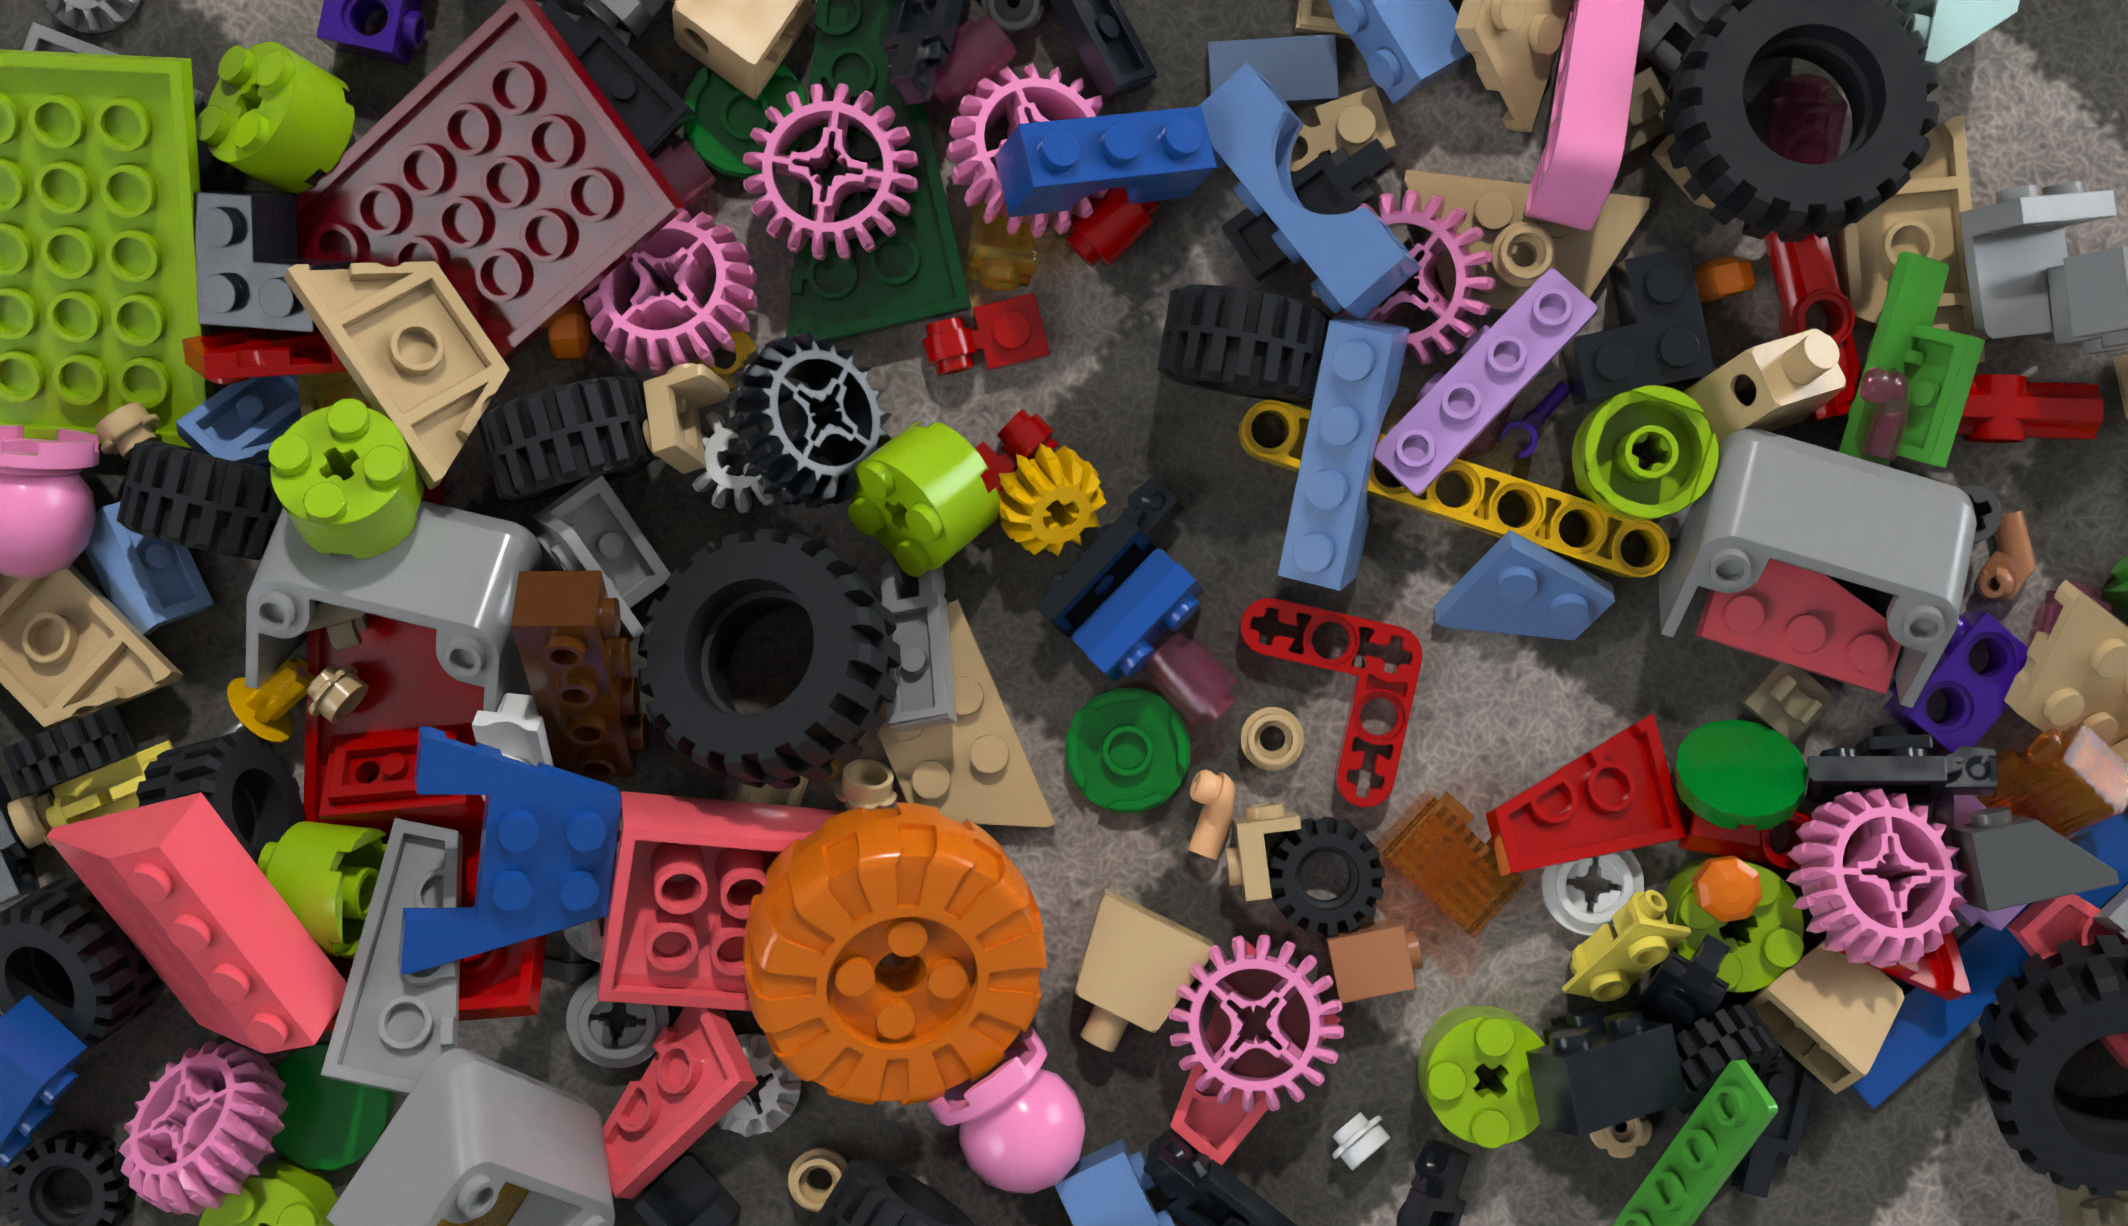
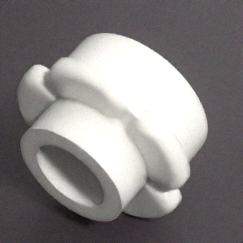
M1361 1112L1358 1113L1332 1136L1340 1146L1333 1152V1158L1336 1160L1340 1156L1352 1171L1391 1138L1379 1124L1383 1118L1377 1115L1368 1121Z

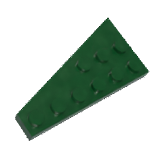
M817 0L813 65L810 68L808 91L810 93L811 85L821 84L827 101H833L835 89L839 83L847 84L850 89L851 106L855 104L859 95L864 91H869L873 94L875 102L870 116L875 114L880 108L887 105L894 110L896 117L886 131L905 126L911 136L905 145L895 151H914L918 157V165L899 171V173L916 178L919 183L918 190L911 193L897 191L896 196L904 199L910 205L911 212L909 216L905 217L890 210L885 217L892 222L897 231L891 238L884 235L878 226H875L868 232L875 242L876 249L874 251L866 252L860 244L858 237L849 240L852 250L851 258L849 260H841L836 250L835 241H829L828 253L825 259L821 261L816 260L812 256V238H809L804 248L799 253H795L790 286L789 326L786 330V336L790 338L797 334L810 332L814 340L832 337L833 341L836 342L972 310L925 104L923 102L906 105L903 96L895 84H891L889 80L891 69L888 68V55L883 49L882 43L894 0ZM811 94L809 97V104L813 103ZM828 124L814 127L805 132L803 152L810 151L819 144L823 128L828 127ZM848 125L849 156L854 160L866 162L869 168L883 170L882 152L877 143L865 132ZM836 151L828 169H818L817 172L811 171L813 175H820L825 183L823 188L826 193L828 186L832 185L834 176H845L846 173H851L849 169L843 171L837 161L839 157ZM800 182L797 214L814 221L813 187ZM871 189L870 193L854 192L848 195L842 201L839 216H835L834 222L848 219L861 212L873 200L878 190Z

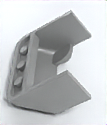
M1746 428L1735 431L1725 437L1719 444L1718 465L1714 478L1705 493L1692 503L1669 553V558L1660 573L1658 585L1661 634L1674 638L1698 586L1721 593L1740 592L1758 581L1769 558L1894 595L1887 609L1886 620L1889 633L1896 642L1901 644L1894 667L1895 681L1900 705L1913 708L1958 624L1977 526L1972 501L1963 490L1949 484L1761 429Z
M421 500L416 513L418 520L412 532L391 550L365 559H353L351 554L331 552V556L317 552L301 538L283 507L247 595L245 686L258 689L303 643V631L313 621L315 601L436 629V655L442 668L450 676L461 682L484 687L483 711L497 712L501 699L506 693L532 695L511 624L519 572L541 571L542 551L540 544L532 532L518 523Z
M455 1048L448 1050L434 1059L426 1068L326 1218L334 1226H437L441 1219L461 1224L485 1215L494 1206L500 1190L507 1182L530 1190L507 1226H614L615 1211L601 1115L583 1099L466 1049Z

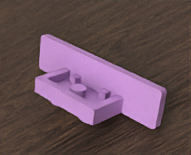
M1553 268L1546 270L1491 328L1487 325L1483 326L1468 340L1461 351L1463 357L1446 374L1440 371L1424 385L1416 397L1418 403L1376 445L1373 458L1413 495H1421L1594 318L1597 312L1596 304Z

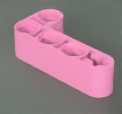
M1572 0L1565 22L1547 143L1530 184L1525 207L1526 217L1584 231H1591L1615 182L1624 152L1644 0Z

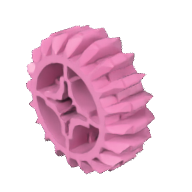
M1033 62L1025 66L1020 80L1008 66L1000 71L997 84L984 77L977 84L976 96L967 94V96L963 97L958 109L961 116L953 118L949 128L950 137L955 139V141L949 143L946 152L947 159L950 162L959 164L954 168L951 176L953 185H971L964 197L966 207L984 202L987 205L983 216L985 224L995 221L998 214L1008 218L1006 228L1009 236L1017 233L1022 222L1029 223L1030 232L1034 239L1043 236L1047 222L1061 235L1067 232L1071 226V215L1088 218L1093 213L1089 198L1103 199L1108 191L1106 189L1084 197L1070 211L1009 217L995 159L996 153L1007 139L1000 142L998 149L987 152L984 138L986 129L998 119L1006 116L1010 124L1007 130L1009 137L1018 124L1050 121L1042 115L1052 120L1095 117L1103 105L1102 95L1086 100L1080 96L1084 88L1082 78L1072 82L1070 87L1059 83L1061 79L1059 66L1050 71L1047 79L1039 78L1038 71Z
M839 83L837 85L833 101H827L821 84H813L810 90L813 103L804 106L796 92H789L786 95V99L793 112L784 118L778 109L771 106L765 111V114L776 127L773 132L769 133L762 128H753L750 134L751 138L758 145L764 147L765 150L764 153H745L743 162L747 167L762 171V173L748 177L743 181V185L748 193H766L754 202L751 210L757 218L767 217L776 213L766 228V231L772 238L776 239L792 228L787 247L792 252L799 253L804 248L808 239L812 238V256L816 260L822 261L828 253L829 241H835L836 250L841 260H849L852 254L850 239L858 237L862 247L866 252L870 253L876 249V246L868 232L875 226H878L882 233L889 238L896 234V228L885 217L889 210L900 216H909L911 212L910 205L904 199L897 197L896 194L897 191L906 193L916 192L919 183L916 178L901 174L899 171L918 165V157L914 151H895L910 140V133L905 126L886 131L896 117L894 110L888 105L880 108L875 114L870 116L875 102L871 92L864 91L859 95L855 104L851 106L850 89L847 84ZM828 124V127L823 128L821 140L814 149L807 152L791 151L790 156L786 155L792 143L803 133L814 127ZM848 125L865 132L877 143L882 152L883 170L869 168L866 162L854 160L849 156ZM836 151L839 157L837 161L843 171L849 169L851 173H846L845 176H834L832 185L828 186L826 193L823 188L825 183L820 175H813L811 171L817 172L818 169H828ZM780 175L793 177L796 182L805 183L813 187L814 221L797 214L787 205L781 189ZM871 189L878 190L873 200L861 212L848 219L834 222L835 216H839L842 201L848 195L854 192L870 193Z
M1412 190L1406 191L1401 211L1393 194H1381L1379 196L1381 216L1379 217L1390 229L1401 225L1414 224L1431 231V234L1423 243H1417L1409 251L1422 267L1418 270L1419 275L1413 277L1420 279L1417 289L1422 293L1415 290H1404L1397 293L1398 290L1396 289L1364 317L1370 320L1385 322L1391 314H1396L1400 308L1410 302L1423 311L1429 310L1438 318L1435 323L1426 329L1416 333H1409L1402 366L1408 364L1412 346L1417 359L1422 365L1434 361L1432 341H1435L1439 349L1446 355L1457 351L1456 341L1450 331L1454 329L1462 336L1467 338L1473 337L1477 329L1471 321L1464 317L1465 313L1470 311L1474 314L1486 315L1490 309V305L1485 301L1473 298L1475 289L1487 290L1495 287L1494 278L1488 276L1476 277L1475 266L1487 265L1494 260L1492 252L1482 251L1471 254L1469 249L1471 245L1480 241L1484 236L1482 229L1474 227L1460 235L1457 230L1464 223L1467 212L1464 209L1455 208L1442 220L1441 216L1445 207V199L1441 196L1433 195L1428 200L1423 212H1421L1420 193ZM1362 203V205L1357 208L1359 209L1362 207H1367L1369 210H1371L1373 213L1377 215L1375 210L1368 204ZM1445 247L1448 248L1453 258L1456 270V286L1451 302L1445 298L1447 294L1439 288L1434 277L1435 268L1443 257L1441 252ZM1344 309V311H1343L1342 313L1336 315L1333 319H1336V318H1339V317H1342V316H1345V315H1352V316H1355V315L1351 314L1350 312H1348V311H1346V310Z
M683 210L589 291L591 295L584 299L583 302L585 304V311L592 319L590 322L592 332L600 342H605L606 350L615 360L622 361L625 359L630 369L639 374L649 367L653 374L659 377L665 375L673 364L676 366L693 363V361L701 359L705 366L714 368L715 357L712 352L721 347L726 351L735 353V342L730 334L733 331L750 332V322L744 313L758 309V299L752 290L758 285V278L753 267L749 265L751 257L744 244H739L736 241L734 233L724 223L716 226L712 217L703 211L692 219L688 211ZM716 274L713 293L703 308V296L712 286L709 280ZM640 279L639 289L630 299L632 306L628 309V302L631 292L637 281ZM657 285H662L668 292L677 290L679 295L682 294L686 301H682L674 293L666 296Z
M1870 788L1856 793L1850 791L1834 798L1835 801L1818 806L1811 813L1813 820L1802 824L1801 828L1796 831L1803 843L1794 846L1787 854L1801 866V870L1792 872L1786 881L1802 888L1803 896L1799 897L1792 907L1810 910L1813 918L1806 931L1813 933L1826 931L1825 950L1833 952L1845 950L1847 962L1856 964L1870 962L1872 967L1876 966L1877 968L1894 966L1896 963L1904 965L1916 962L1920 957L1924 956V953L1935 951L1940 945H1943L1942 934L1950 933L1953 928L1959 925L1951 911L1960 909L1967 902L1954 890V885L1961 883L1968 876L1965 873L1954 870L1951 859L1957 855L1961 848L1945 847L1941 840L1947 825L1939 823L1929 825L1927 823L1928 806L1917 804L1909 807L1906 793H1891L1885 796L1882 788ZM1850 836H1852V844L1847 845V861L1843 866L1845 847ZM1909 893V901L1907 906V895Z
M1260 935L1258 937L1256 954L1248 955L1247 943L1244 937H1234L1232 939V949L1235 958L1230 960L1227 959L1219 945H1213L1208 953L1216 968L1210 971L1206 966L1203 968L1196 962L1189 971L1201 982L1198 988L1192 985L1189 987L1181 983L1175 991L1180 997L1191 1001L1190 1008L1175 1007L1169 1010V1018L1171 1020L1188 1022L1187 1031H1179L1170 1036L1171 1045L1182 1046L1191 1043L1194 1049L1193 1053L1186 1055L1179 1062L1183 1071L1189 1070L1201 1062L1207 1071L1198 1078L1195 1087L1200 1091H1204L1210 1086L1214 1078L1218 1079L1224 1085L1218 1093L1217 1102L1224 1106L1232 1098L1234 1089L1244 1091L1242 1109L1245 1112H1252L1254 1110L1256 1092H1265L1266 1104L1270 1111L1279 1110L1281 1097L1278 1089L1284 1086L1295 1102L1303 1100L1305 1093L1298 1078L1303 1074L1312 1084L1320 1086L1324 1082L1325 1076L1321 1070L1312 1064L1314 1059L1317 1058L1325 1063L1335 1064L1339 1056L1332 1048L1322 1045L1323 1037L1339 1039L1344 1036L1343 1026L1325 1024L1324 1015L1336 1014L1342 1011V1001L1332 999L1322 1003L1318 993L1329 989L1333 985L1332 977L1330 975L1323 976L1312 984L1306 977V974L1315 967L1317 959L1313 955H1309L1296 968L1289 963L1295 952V944L1290 941H1286L1283 944L1278 958L1270 956L1271 940L1269 935ZM1244 969L1268 970L1283 977L1269 994L1260 998L1246 996L1238 989H1233L1223 979L1231 973ZM1297 991L1302 995L1310 1017V1035L1304 1052L1292 1042V1038L1283 1029L1281 1023V1012ZM1210 995L1220 1003V1007L1229 1016L1232 1025L1228 1040L1217 1053L1213 1051L1209 1044L1204 1025L1205 1008ZM1275 997L1279 998V1003L1270 1012L1271 1017L1266 1023L1268 1029L1273 1032L1271 1036L1261 1039L1260 1033H1258L1255 1039L1248 1037L1240 1047H1235L1234 1043L1244 1033L1242 1029L1247 1023L1246 1018L1241 1014V1009L1251 1006L1254 1013L1258 1010V1006L1265 1008ZM1253 1048L1265 1049L1276 1058L1280 1057L1289 1065L1288 1068L1280 1072L1263 1076L1248 1075L1231 1068L1233 1063L1244 1052Z
M209 1040L202 1046L200 1051L188 1048L184 1052L179 1064L168 1062L165 1074L158 1081H149L151 1090L144 1100L134 1103L138 1112L135 1118L123 1127L130 1137L121 1145L119 1152L126 1158L121 1172L129 1178V1187L135 1190L140 1198L167 1213L173 1212L179 1216L183 1213L199 1216L205 1211L207 1206L220 1209L224 1204L227 1193L241 1195L244 1180L250 1174L260 1175L258 1165L264 1155L275 1152L270 1144L273 1136L285 1128L278 1117L286 1110L289 1103L281 1096L286 1084L278 1077L277 1070L270 1066V1062L257 1052L251 1051L241 1044L236 1045L229 1040L221 1045Z

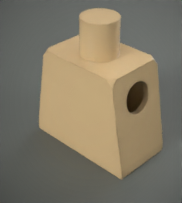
M671 0L675 2L672 15L674 39L677 44L754 100L758 98L816 10V0Z
M1814 328L1747 349L1682 393L1695 400L1704 411L1703 414L1708 420L1712 432H1715L1719 445L1729 434L1741 429L1756 428L1771 432L1804 421L1846 388V378L1838 364L1840 352L1836 342L1829 335ZM1743 389L1746 394L1756 389V398L1750 406L1742 404L1736 394Z
M1104 888L1099 899L1074 985V994L1095 1004L1080 1036L1101 1049L1115 1052L1129 1022L1149 1032L1156 1033L1169 1016V1010L1175 1008L1182 998L1175 993L1179 985L1182 983L1190 987L1196 979L1190 973V968L1196 962L1204 968L1209 961L1208 951L1214 945L1213 941Z
M1824 939L1804 954L1796 964L1791 966L1771 984L1762 988L1746 1001L1742 1007L1746 1004L1751 1005L1776 1042L1834 1094H1837L1865 1077L1870 1071L1905 998L1902 989L1881 970L1865 963L1847 962L1845 954L1825 950L1826 939Z

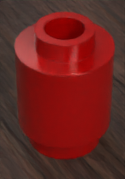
M1126 187L1108 189L1103 198H1089L1093 213L1088 218L1071 215V226L1069 229L1072 233L1065 241L1091 267L1099 260L1111 267L1153 224L1150 217L1160 206L1157 201L1129 204Z

